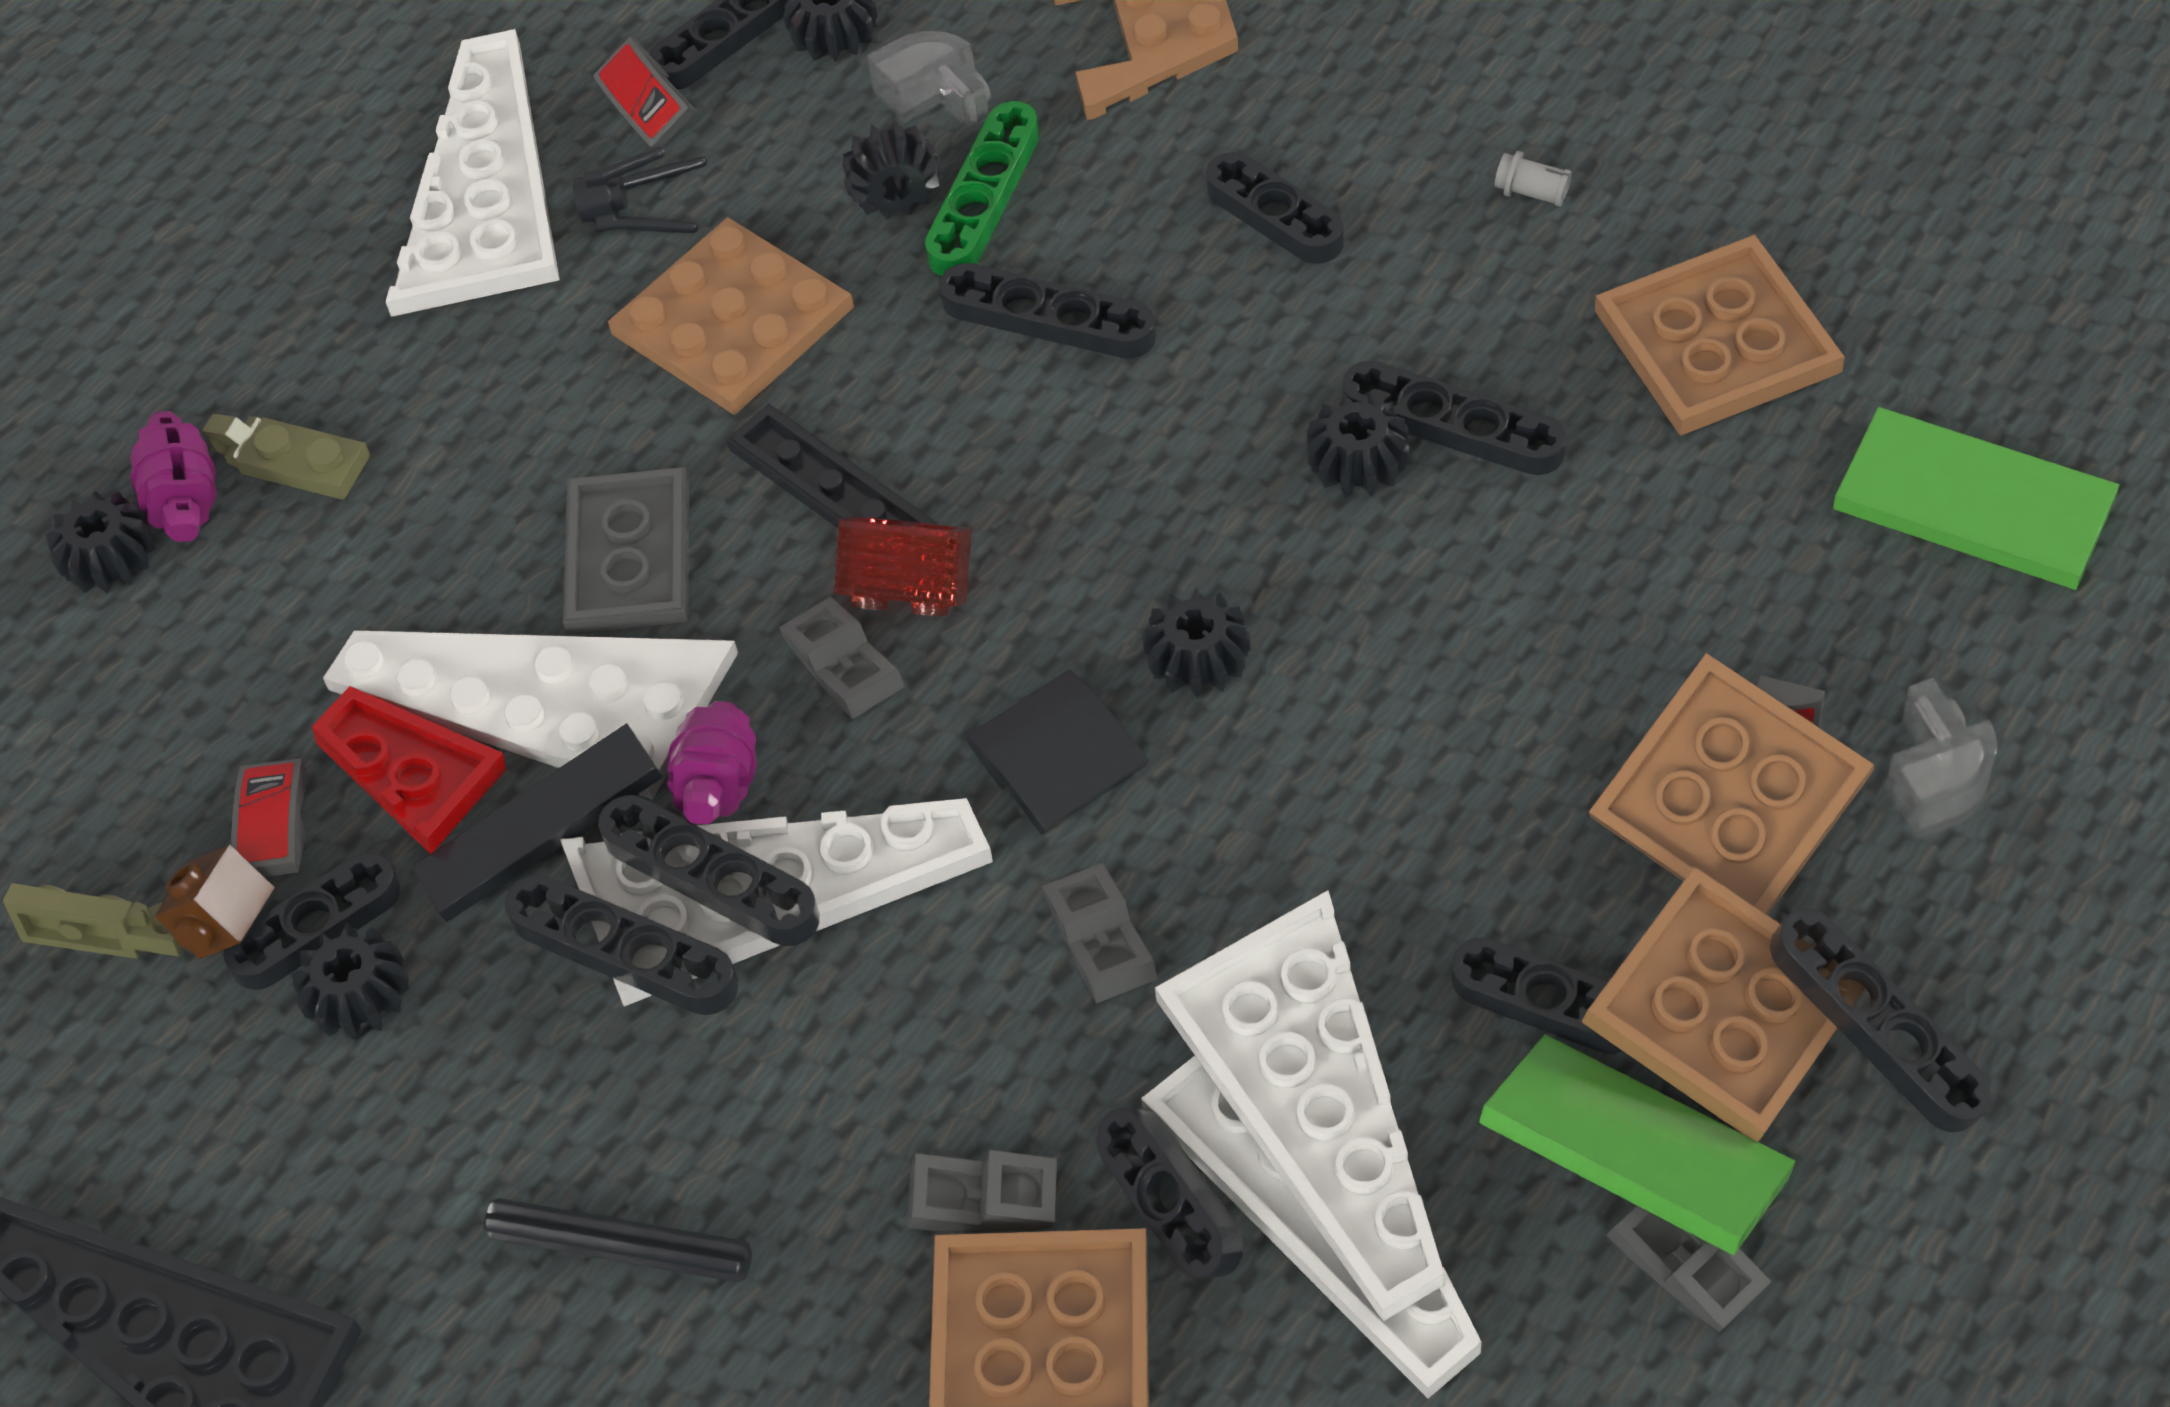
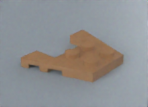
M1054 0L1055 5H1060V4H1065V3L1080 1V0ZM1113 0L1130 61L1076 71L1077 87L1086 120L1095 119L1106 114V107L1125 98L1131 102L1148 94V87L1169 77L1175 76L1178 80L1237 52L1238 37L1226 0Z

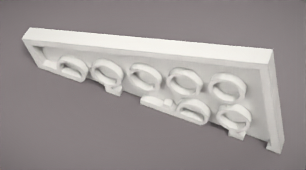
M515 29L461 41L448 86L450 93L449 103L445 115H440L436 127L438 140L435 151L428 155L411 212L412 230L407 246L401 247L397 260L400 271L396 285L390 286L386 298V305L391 317L560 280L521 48Z
M353 631L323 679L330 691L343 694L349 686H352L463 736L560 768L628 723L663 776L662 779L638 794L653 800L668 774L667 756L670 744L676 737L678 727L685 720L686 714L693 708L707 707L736 658L738 651L735 641Z
M967 798L889 806L883 814L847 817L846 811L821 813V820L788 823L786 817L697 825L807 884L815 896L820 913V922L816 931L993 862L990 847ZM583 837L560 839L579 890L717 947L728 955L732 964L780 946L619 861L608 852L604 842L585 844ZM646 838L650 848L653 840ZM692 845L677 846L667 854L665 863L672 867H685L696 860L699 849ZM742 872L731 873L720 881L717 890L721 894L728 896L738 895L749 888L752 877ZM767 891V894H766V897H765L764 900H766V901H768V902L771 903V900H770V897H769V894H768V891ZM795 904L789 911L773 905L778 920H781L787 913L793 914L796 917L800 914L798 904ZM591 921L600 942L608 935L610 925L604 921ZM657 944L646 945L634 954L632 964L638 968H652L660 964L665 958L667 949ZM682 960V966L680 969L687 972L684 961ZM691 975V976H692V979L698 978V977H696V976H694V975ZM613 978L624 1006L652 996Z
M1327 890L1155 987L1156 1001L1380 1318L1385 1321L1444 1285V1271L1421 1195H1418L1411 1172L1402 1132L1398 1129L1391 1105L1390 1093L1363 1003L1359 1000L1350 970V961L1346 947L1341 940L1329 891Z
M1193 1056L1141 1098L1142 1107L1154 1111L1162 1119L1188 1157L1428 1399L1481 1354V1340L1444 1267H1442L1444 1271V1285L1387 1320L1383 1321L1196 1056Z

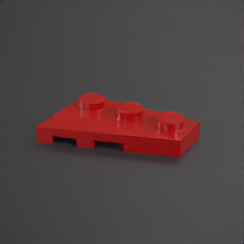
M349 686L311 726L316 744L430 854L438 848L506 770L502 752L352 686Z

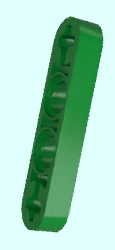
M1019 101L1001 103L993 108L986 118L926 236L925 247L928 263L935 274L942 276L946 270L955 265L964 263L978 264L1039 140L1037 115L1030 105ZM1004 130H1005V131H1011V130H1012V132H1011V134H1010V136H1009V143H1010V145L1007 144V143H1005L1006 140H1005ZM990 163H1002L1008 167L1001 174L994 176L984 175L979 172L983 166ZM971 203H981L988 207L985 212L973 217L964 216L959 213L962 207ZM957 232L960 234L962 248L953 249L957 241Z

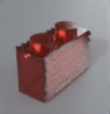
M851 516L839 521L837 559L835 563L836 572L834 575L835 585L833 589L834 594L852 596V607L885 610L889 607V600L912 602L911 612L915 614L947 616L949 614V606L956 607L967 601L972 528Z

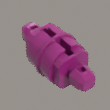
M156 411L149 417L147 425L138 431V441L133 446L130 455L132 466L130 477L133 491L137 494L139 508L146 514L147 522L156 529L164 528L165 533L175 542L192 541L199 534L200 526L209 520V509L213 506L217 495L214 483L216 478L214 463L209 456L207 443L201 438L198 428L191 423H182L181 419L171 411Z
M714 701L708 707L693 708L686 714L685 720L677 729L676 737L670 744L667 756V771L670 773L667 784L669 791L673 794V805L685 815L687 820L694 824H709L719 816L729 817L736 812L740 802L746 797L749 784L754 778L757 766L756 751H754L756 745L755 733L750 728V718L732 702Z

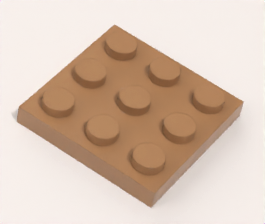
M727 217L608 321L613 336L733 415H736L854 308L852 295Z
M1756 235L1596 295L1595 298L1596 314L1680 436L1843 372L1845 356Z
M1706 653L1590 809L1589 814L1596 822L1680 880L1684 881L1692 869L1697 867L1768 915L1872 774L1874 764Z
M1697 867L1692 869L1589 1007L1581 1021L1740 1133L1759 1142L1837 1030V1027L1778 968L1772 959L1769 948L1770 940L1773 933L1780 926V923ZM1797 939L1794 942L1796 948L1803 953L1807 949L1814 948V946L1803 939ZM1832 959L1826 968L1823 967L1819 973L1826 979L1838 963ZM1851 979L1841 980L1838 985L1840 996L1851 1007H1853L1865 989L1858 981Z
M1146 1228L935 1235L929 1407H1149L1148 1239Z

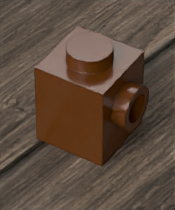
M229 844L194 859L179 868L168 880L165 891L169 894L154 917L173 934L174 939L179 945L193 952L199 959H202L241 943L275 887Z

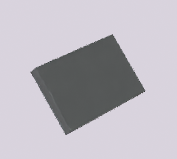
M686 467L567 479L563 625L566 634L688 622L689 476Z

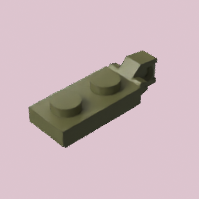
M212 414L202 430V434L206 436L211 446L210 451L225 454L226 462L237 467L241 474L342 500L346 498L371 456L364 442L264 417L260 419L259 417L249 416L244 423L237 417Z
M11 883L3 899L5 908L22 942L138 959L142 951L178 957L182 953L183 947L177 943L173 934L154 917L163 904L161 902L148 908L140 902L133 904V902L125 901L120 897L109 894L98 897L66 892L61 888L51 885L34 887Z

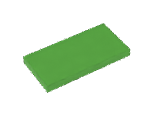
M1878 407L1835 495L1833 509L2077 590L2114 504L2120 484Z
M1546 1034L1484 1104L1479 1123L1732 1255L1736 1254L1786 1184L1795 1164V1160Z

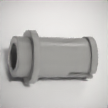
M1516 151L1515 155L1503 154L1496 173L1494 186L1504 189L1505 196L1511 197L1512 192L1554 203L1555 206H1562L1569 189L1572 177L1571 170H1562L1523 159L1524 153Z

